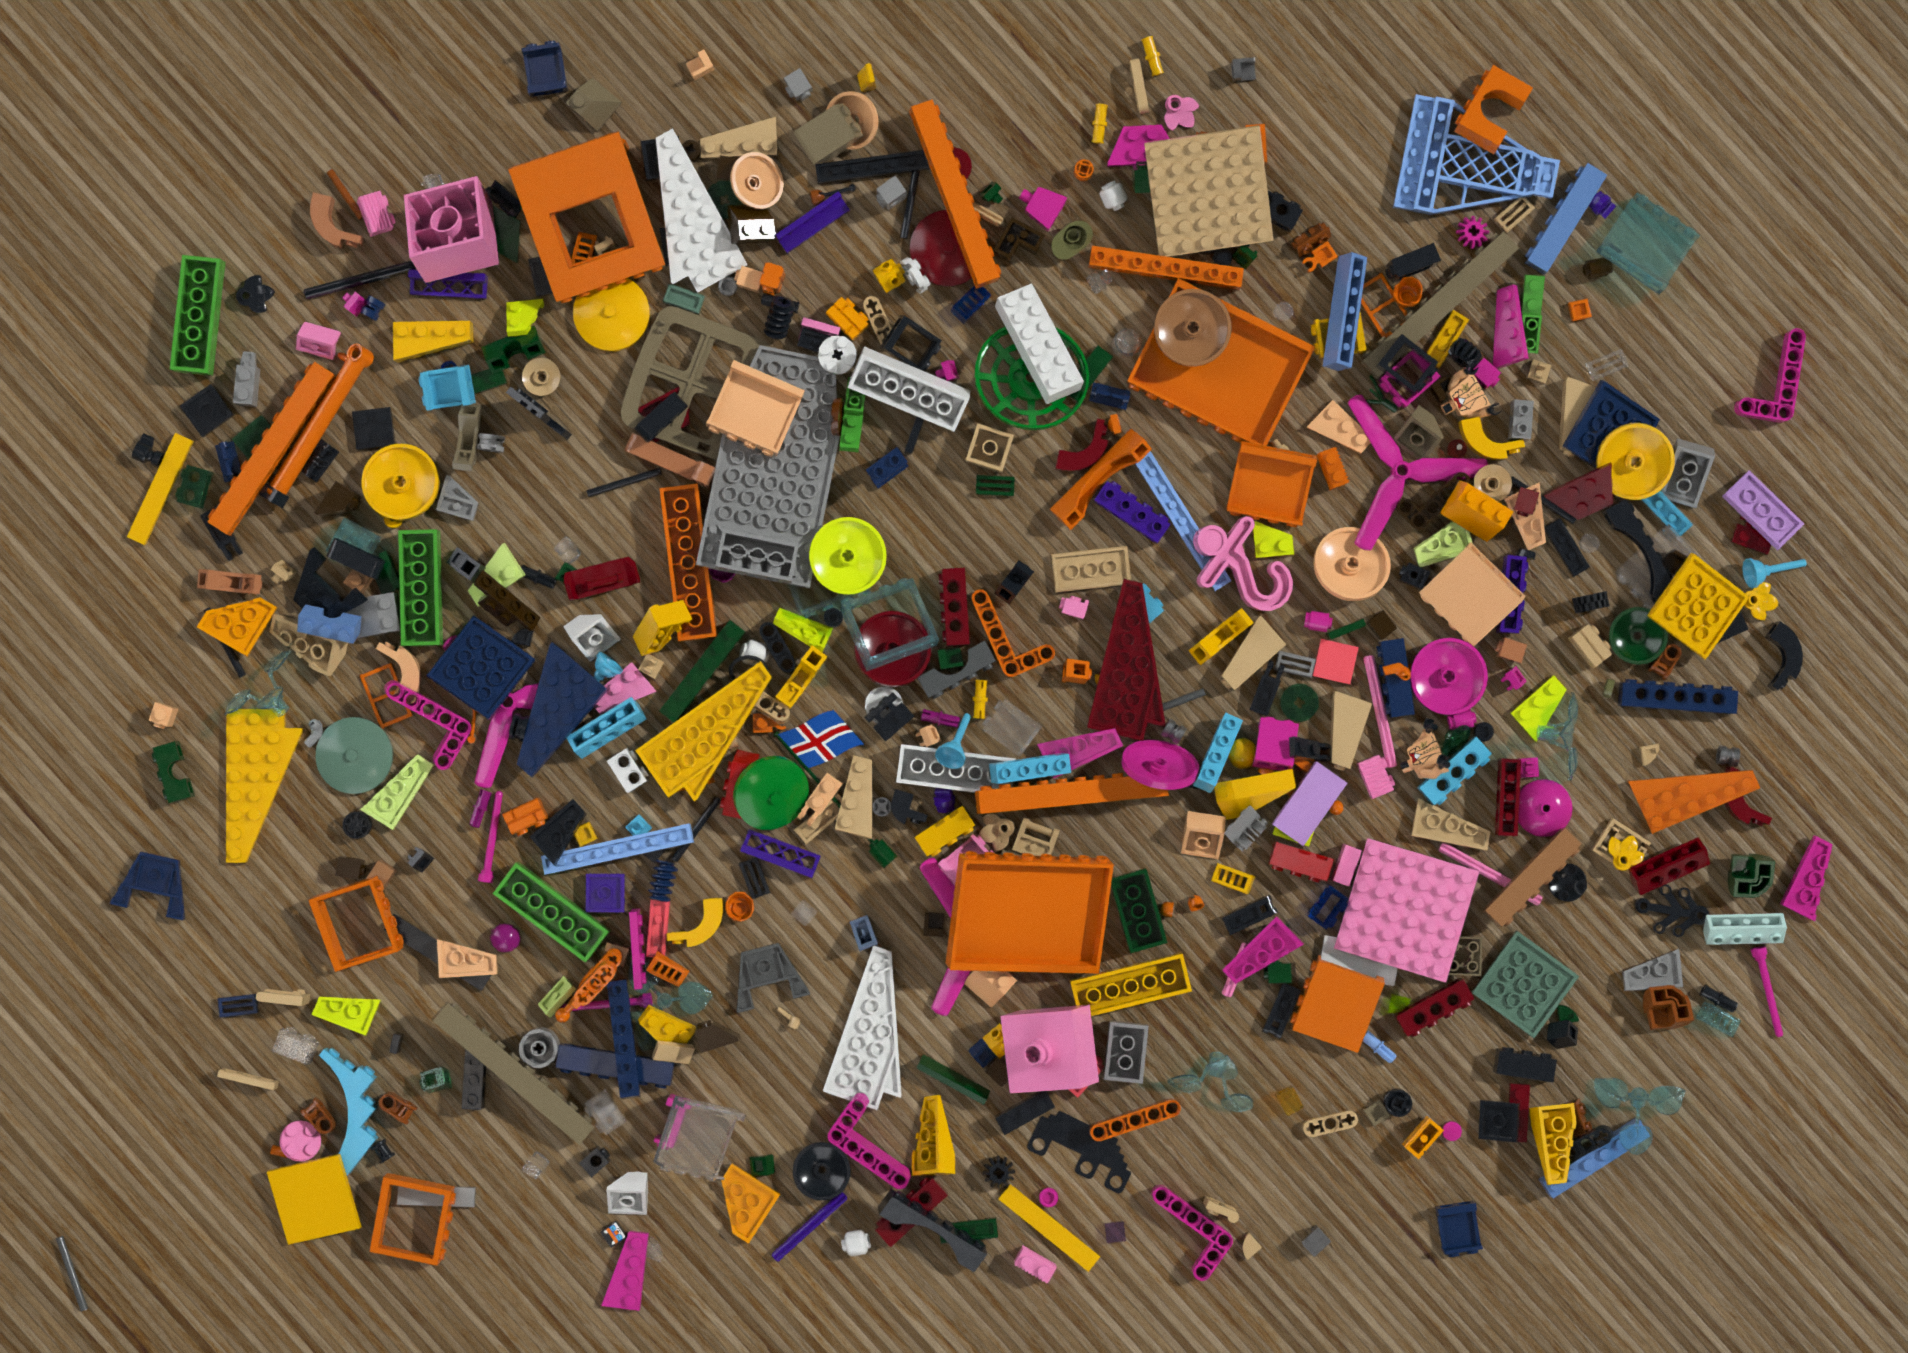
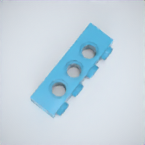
M630 697L571 733L567 740L573 751L583 759L647 718L640 705Z
M1225 712L1218 724L1193 786L1208 793L1212 792L1243 720Z
M1473 737L1447 760V762H1450L1449 772L1440 774L1436 779H1426L1417 789L1432 805H1440L1447 799L1446 795L1450 791L1455 792L1461 787L1460 782L1466 778L1468 780L1476 773L1475 769L1479 765L1481 767L1490 760L1489 756L1492 753L1477 737ZM1468 754L1474 757V762L1471 765H1468L1465 761ZM1453 767H1458L1460 770V775L1456 778L1451 775ZM1441 779L1446 783V787L1442 791L1437 788V782Z
M1067 753L989 764L991 783L996 784L1071 773L1070 758Z

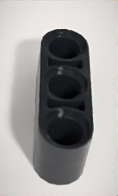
M673 392L639 422L634 430L649 443L676 419L688 405L676 392Z
M338 538L333 539L326 555L328 558L374 579H378L386 562Z
M771 622L763 623L760 626L759 632L777 665L785 673L793 672L797 665L796 660L777 627ZM766 626L773 627L774 632L771 636L764 635L763 629ZM777 642L783 644V650L780 653L773 651V645ZM785 659L792 660L793 666L791 669L786 670L783 668L782 663Z

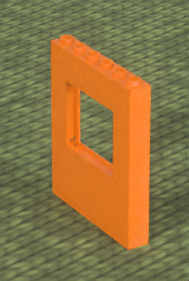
M619 131L508 169L556 302L561 301V304L569 302L573 296L579 295V297L589 295L590 290L597 288V291L608 288V284L615 282L618 285L626 282L628 277L639 278L644 276L646 271L656 272L662 270V266L666 265ZM612 195L629 245L572 264L555 214Z

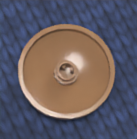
M1186 289L1171 295L1161 305L1155 317L1154 335L1160 350L1170 360L1183 366L1196 367L1212 362L1225 350L1231 337L1232 326L1227 308L1220 299L1204 290Z

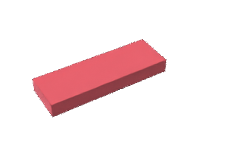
M651 899L646 957H653L657 951L666 955L670 901L665 902Z

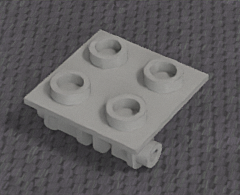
M1249 805L1247 809L1240 813L1237 820L1227 827L1224 834L1241 851L1247 850L1252 844L1247 837L1255 841L1250 834L1253 833L1259 837L1254 829L1261 834L1267 828L1268 822L1261 818L1252 806Z

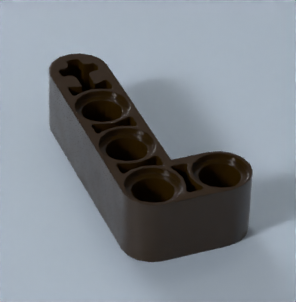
M1456 472L1419 508L1410 499L1402 498L1398 502L1396 510L1411 527L1418 530L1423 529L1440 514L1448 499H1443L1442 491L1448 488L1452 494L1454 488L1449 486L1450 483L1455 485L1458 482L1457 477L1464 476L1463 481L1470 484V477L1466 473ZM1407 501L1410 504V509L1407 512H1402L1400 505ZM1431 502L1437 504V510L1434 513H1430L1427 508ZM1418 515L1423 518V523L1420 526H1416L1413 522L1414 518Z

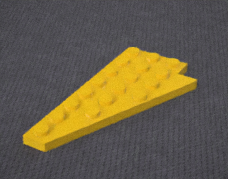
M761 661L635 750L668 798L682 788H685L693 801L698 800L772 679V676Z
M226 709V863H246L303 733V728H285L286 709Z

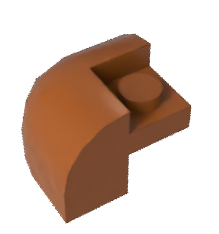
M1675 986L1649 987L1644 992L1643 1011L1644 1014H1647L1650 1030L1676 1029L1694 1021L1688 996L1675 988Z

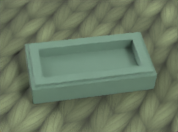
M668 284L663 302L699 315L705 296Z

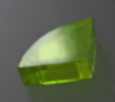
M1391 994L1387 1012L1397 1013L1402 1011L1409 1005L1411 998Z

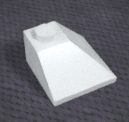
M601 614L578 615L563 626L571 640L590 662L597 657L598 652L603 653L621 640Z
M627 1172L607 1186L609 1214L647 1215V1173Z

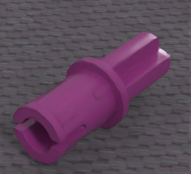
M923 709L921 721L938 724L937 726L945 725L958 728L960 718L943 714V711L939 713Z
M480 789L477 801L473 805L475 808L469 823L470 826L480 827L484 812L488 811L487 806L492 795L491 792Z

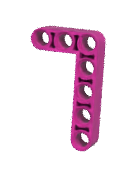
M1795 328L1784 336L1774 402L1749 397L1743 398L1735 403L1734 411L1737 415L1778 423L1785 422L1793 417L1806 334L1802 329ZM1792 333L1798 336L1797 343L1792 341ZM1789 352L1795 355V361L1789 360ZM1786 371L1792 373V380H1788L1785 377ZM1783 390H1787L1789 392L1788 399H1785L1782 396ZM1743 402L1747 403L1749 406L1747 412L1743 411L1741 408V404ZM1762 405L1768 410L1766 415L1760 411ZM1781 408L1786 411L1785 418H1782L1779 415V410Z
M391 680L387 682L384 691L390 699L447 729L445 736L433 755V762L441 770L448 769L471 731L469 721L398 681ZM391 686H398L399 691L397 694L392 695L389 693ZM409 695L416 696V700L412 704L406 703V698ZM426 704H432L433 706L432 711L429 713L423 712V707ZM443 713L449 714V720L446 722L440 721V716ZM460 722L466 723V728L463 731L457 730V725ZM450 739L457 740V744L453 748L447 747ZM440 756H447L445 764H438Z
M857 1093L832 1125L828 1133V1140L894 1188L903 1189L911 1178L910 1170L853 1130V1127L869 1104V1099L865 1094ZM855 1102H861L863 1107H858ZM844 1116H849L852 1121H847ZM834 1131H839L842 1136H837ZM850 1142H855L858 1147L851 1146ZM865 1153L872 1154L874 1158L867 1157ZM881 1164L888 1165L889 1169H884ZM897 1175H902L905 1180H900Z
M1156 1185L1152 1189L1154 1201L1210 1241L1192 1266L1193 1275L1197 1280H1207L1232 1246L1233 1238L1231 1234L1166 1186ZM1164 1190L1166 1192L1163 1199L1156 1198L1157 1191ZM1173 1202H1181V1208L1173 1210L1171 1208ZM1191 1212L1197 1214V1219L1193 1222L1187 1220V1216ZM1205 1224H1212L1213 1229L1211 1232L1206 1233L1203 1231V1226ZM1227 1235L1229 1237L1228 1242L1225 1244L1219 1243V1237ZM1210 1251L1217 1252V1257L1213 1260L1207 1258ZM1198 1267H1205L1206 1273L1198 1275L1196 1273Z

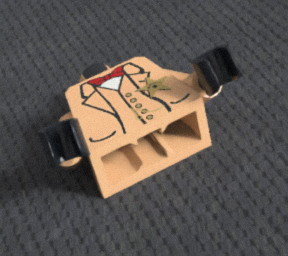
M1470 361L1467 367H1464L1452 376L1447 386L1448 390L1445 392L1449 401L1440 405L1445 415L1455 410L1458 416L1470 419L1475 417L1484 418L1491 414L1495 416L1502 412V410L1499 412L1494 410V406L1499 405V403L1496 402L1492 405L1489 403L1474 374L1477 373L1479 367L1474 370L1470 368L1474 361Z
M1427 718L1423 723L1425 729H1423L1413 745L1407 749L1410 759L1401 762L1400 765L1404 774L1415 770L1420 779H1436L1440 774L1449 772L1450 762H1447L1449 757L1442 753L1434 733L1432 734L1431 732L1438 729L1437 724H1434L1433 719Z

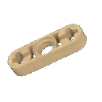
M1139 58L1129 60L1139 115L1149 113Z
M869 296L864 300L863 307L880 345H882V341L885 340L883 333L879 335L878 332H883L887 328L891 330L892 327L879 299ZM871 300L873 303H877L875 305L876 311L879 312L881 310L882 312L874 315L872 318L870 317V315L874 314L872 309L866 307ZM881 317L885 320L884 327L877 328L874 325L876 318Z
M765 692L762 693L754 706V709L778 724H784L790 718L789 708ZM768 700L771 705L765 709L760 706V702ZM776 711H778L779 713H781L782 711H784V712H785V714H784L785 717H784V716H781V717L779 718V717H778V713H777Z
M1344 1110L1307 1119L1304 1121L1302 1129L1307 1136L1316 1137L1353 1128L1358 1123V1117L1352 1110ZM1347 1114H1349L1351 1117H1354V1119L1351 1120V1124H1348L1347 1121L1341 1122L1342 1126L1339 1127V1120L1337 1119V1116H1340V1119L1347 1118ZM1328 1118L1335 1120L1336 1124L1332 1129L1325 1127V1121ZM1321 1120L1323 1131H1320V1127L1315 1128L1313 1133L1306 1130L1309 1127V1123L1316 1126L1319 1125L1318 1121Z

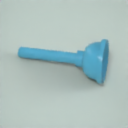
M1749 558L1743 562V577L1749 588H1757L1770 573L1804 567L1807 565L1805 559L1768 566L1758 560Z
M598 652L595 661L596 671L593 676L597 681L603 680L605 677L612 678L622 673L623 670L618 663L605 653Z
M965 713L963 715L954 739L939 746L935 752L937 761L947 768L958 769L965 763L966 757L960 742L971 719L970 714Z

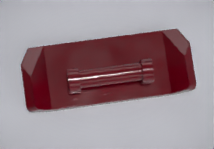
M629 556L564 574V584L570 601L640 583L636 563Z

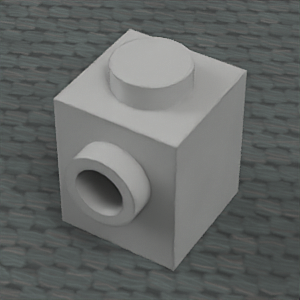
M800 68L784 77V81L788 86L785 90L790 98L794 97L796 101L799 99L803 101L811 96L812 86Z

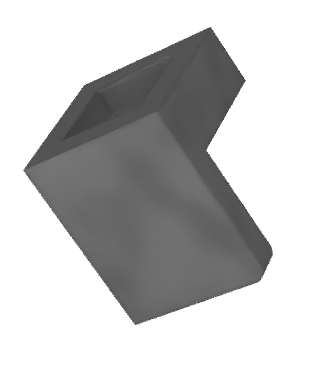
M1255 57L1232 60L1233 82L1256 79Z
M1317 1225L1310 1229L1312 1232L1301 1242L1313 1257L1331 1242Z

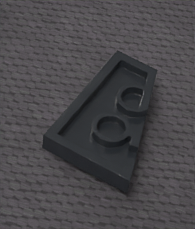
M572 799L535 831L530 838L552 864L556 866L587 814Z

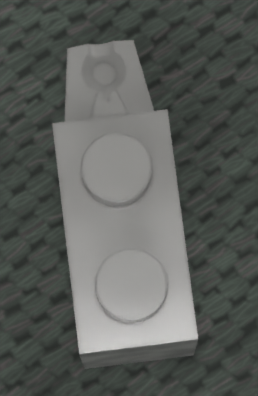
M244 351L240 365H236L233 403L239 406L257 407L261 369L257 367L256 353Z

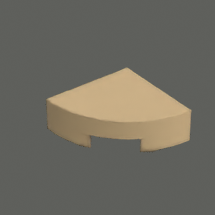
M1659 743L1639 747L1642 766L1650 764L1656 758L1659 752Z
M1249 1232L1243 1241V1253L1247 1260L1262 1248Z

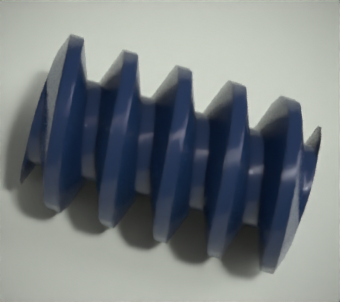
M656 859L655 862L660 864V866L653 868L658 874H652L656 881L650 882L654 889H648V892L652 894L649 898L668 902L671 899L666 894H672L673 892L668 887L674 886V883L670 880L676 879L672 872H677L678 868L674 866L675 863Z

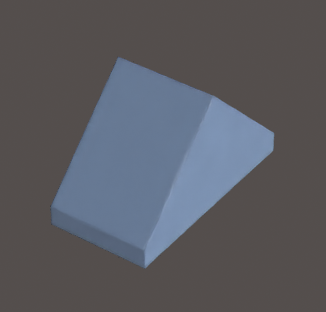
M868 915L850 921L859 951L878 944Z

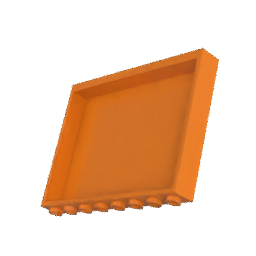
M1178 278L1169 297L1182 290L1199 288ZM1221 300L1227 308L1231 319L1232 329L1229 343L1221 355L1212 362L1202 366L1189 367L1177 364L1164 355L1156 342L1153 327L1126 382L1129 384L1128 388L1139 392V390L1145 392V396L1151 400L1156 401V399L1163 401V405L1167 408L1173 409L1175 407L1181 410L1180 414L1190 418L1193 416L1197 418V422L1207 427L1209 424L1215 427L1214 431L1224 435L1227 433L1231 435V439L1235 442L1245 441L1267 446L1315 346Z
M973 851L959 853L946 965L950 970L1099 974L1114 864L1108 857L1101 855L1096 858H1090L1086 855L1071 857L1066 854H1061L1058 857L1050 854L1034 856L1030 853L1015 855L1009 852L1003 853V855H997L993 852L977 854Z

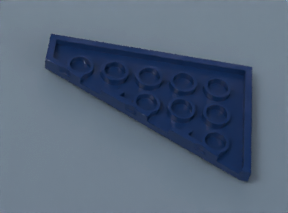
M553 642L549 645L517 765L532 778L608 691L606 687Z

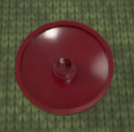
M941 210L926 216L916 226L910 241L911 259H916L920 264L921 269L919 271L922 276L925 275L930 283L942 287L959 286L971 280V274L947 211Z
M885 611L870 617L860 627L855 638L854 655L858 667L868 679L886 687H901L912 683L924 672L931 656V643L927 631L917 619L903 612Z

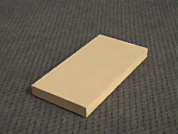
M1127 546L1051 554L1055 593L1122 585L1123 578L1131 580Z

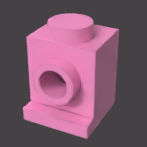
M1070 596V599L1062 597L1059 608L1062 609V614L1083 620L1089 600H1085L1082 603L1081 598Z

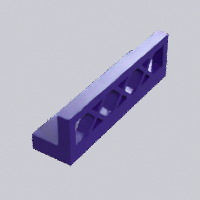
M838 191L778 232L775 236L788 254L845 215L850 209Z
M418 270L408 271L410 295L487 299L488 276L484 273H463L435 280L430 284L427 282V287L424 290L415 291V280H424ZM437 281L443 282L447 286L442 292H436L432 288ZM456 282L462 283L466 287L461 293H455L451 289ZM476 283L483 284L482 294H474L470 288Z
M751 829L748 830L740 850L746 854L811 878L814 876L821 857L818 854ZM751 834L758 836L762 845L757 847L748 845ZM774 842L778 845L780 851L775 854L768 853L765 845ZM763 846L765 851L760 850L758 848ZM788 849L795 850L798 858L792 861L787 860L783 852ZM781 853L783 858L776 855ZM808 855L816 858L812 869L804 866L801 858Z

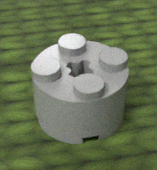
M539 1027L532 1029L523 1036L519 1044L521 1059L533 1068L548 1066L558 1056L559 1038L553 1030ZM539 1043L541 1046H544L541 1052L535 1048Z

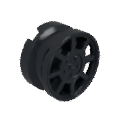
M515 713L509 730V739H519L520 742H523L530 716L526 715L523 717L522 714Z
M357 811L349 813L344 818L342 826L347 836L358 839L370 833L372 821L366 813Z
M1396 1088L1386 1093L1383 1104L1391 1115L1403 1117L1411 1111L1412 1099L1407 1092Z

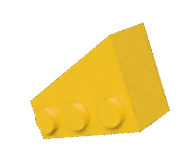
M683 600L660 606L653 605L648 609L633 635L641 656L659 652L672 639L671 635L675 631L678 633L682 630L681 625L683 623H689L692 620Z
M962 805L914 838L926 856L931 854L934 857L942 851L940 848L947 844L949 847L957 842L956 837L963 834L966 836L972 832L975 823Z

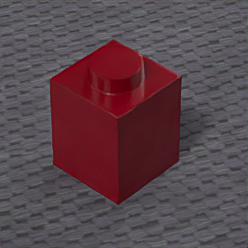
M1521 487L1514 507L1515 510H1518L1517 514L1528 517L1529 514L1533 515L1540 492Z

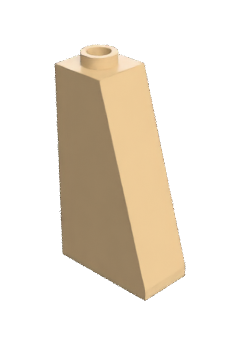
M1566 377L1563 381L1559 450L1563 451V455L1574 458L1576 455L1562 446L1596 387L1570 377Z
M1262 616L1255 620L1220 676L1223 679L1221 683L1228 690L1230 688L1233 691L1236 690L1286 645Z
M1333 691L1330 763L1334 764L1333 768L1344 771L1345 768H1351L1372 703L1337 691Z

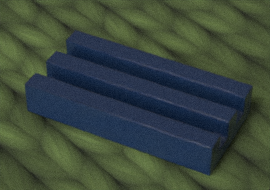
M256 994L217 998L220 1018L259 1013ZM252 998V1002L229 1005L222 1004V1002ZM253 1006L252 1010L223 1012V1009Z

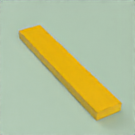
M177 433L174 434L127 535L128 538L146 545L193 445V440Z
M1009 1184L998 1198L1088 1272L1100 1258V1255L1012 1184Z

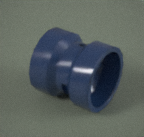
M369 295L366 299L367 303L361 308L360 313L377 321L379 312L384 309L386 304Z

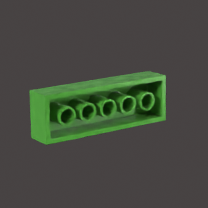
M182 255L170 370L174 372L213 376L226 263L222 259Z
M398 530L401 646H443L440 530Z
M516 862L493 892L496 897L585 963L589 961L611 931L520 862Z

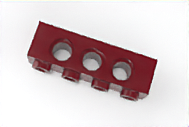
M965 567L942 569V573H938L939 585H943V592H940V604H944V611L941 612V623H945L946 631H942V640L947 643V646L970 645ZM956 583L958 591L950 593L947 590L948 584ZM951 602L959 604L960 608L957 612H951L948 609V605ZM958 621L961 625L960 630L952 631L949 627L950 623Z
M1498 758L1495 835L1518 836L1521 759Z
M1697 837L1634 865L1628 870L1631 882L1641 896L1710 865L1706 847Z
M1459 978L1394 1014V1017L1404 1035L1414 1037L1421 1033L1420 1029L1436 1025L1438 1019L1442 1017L1446 1019L1454 1015V1010L1460 1007L1461 1009L1467 1008L1472 1004L1471 1001L1474 1000V997L1464 979ZM1454 994L1456 1002L1450 1005L1447 1002V998L1449 995ZM1433 1004H1438L1440 1007L1436 1014H1432L1430 1011ZM1417 1013H1421L1423 1016L1420 1023L1414 1022V1016Z
M932 1176L930 1178L925 1177L918 1184L920 1187L915 1192L911 1190L906 1195L907 1199L912 1202L913 1200L919 1202L925 1210L929 1211L948 1196V1192ZM921 1193H928L930 1199L927 1202L921 1201L919 1199ZM881 1217L876 1222L877 1227L875 1231L892 1247L916 1224H901L900 1227L894 1228L890 1221Z

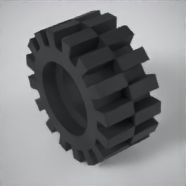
M1607 591L1572 598L1575 614L1610 606Z

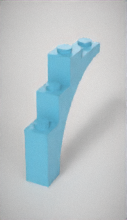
M325 1048L319 1056L332 1068L339 1078L348 1106L346 1136L338 1153L341 1154L346 1175L348 1176L379 1138L376 1135L377 1132L372 1127L364 1126L378 1108L375 1105L376 1101L370 1096H364V1093L377 1076L374 1075L375 1071L367 1065L365 1067L362 1065L355 1070V1065L349 1060L344 1061L341 1059L338 1051L333 1048Z

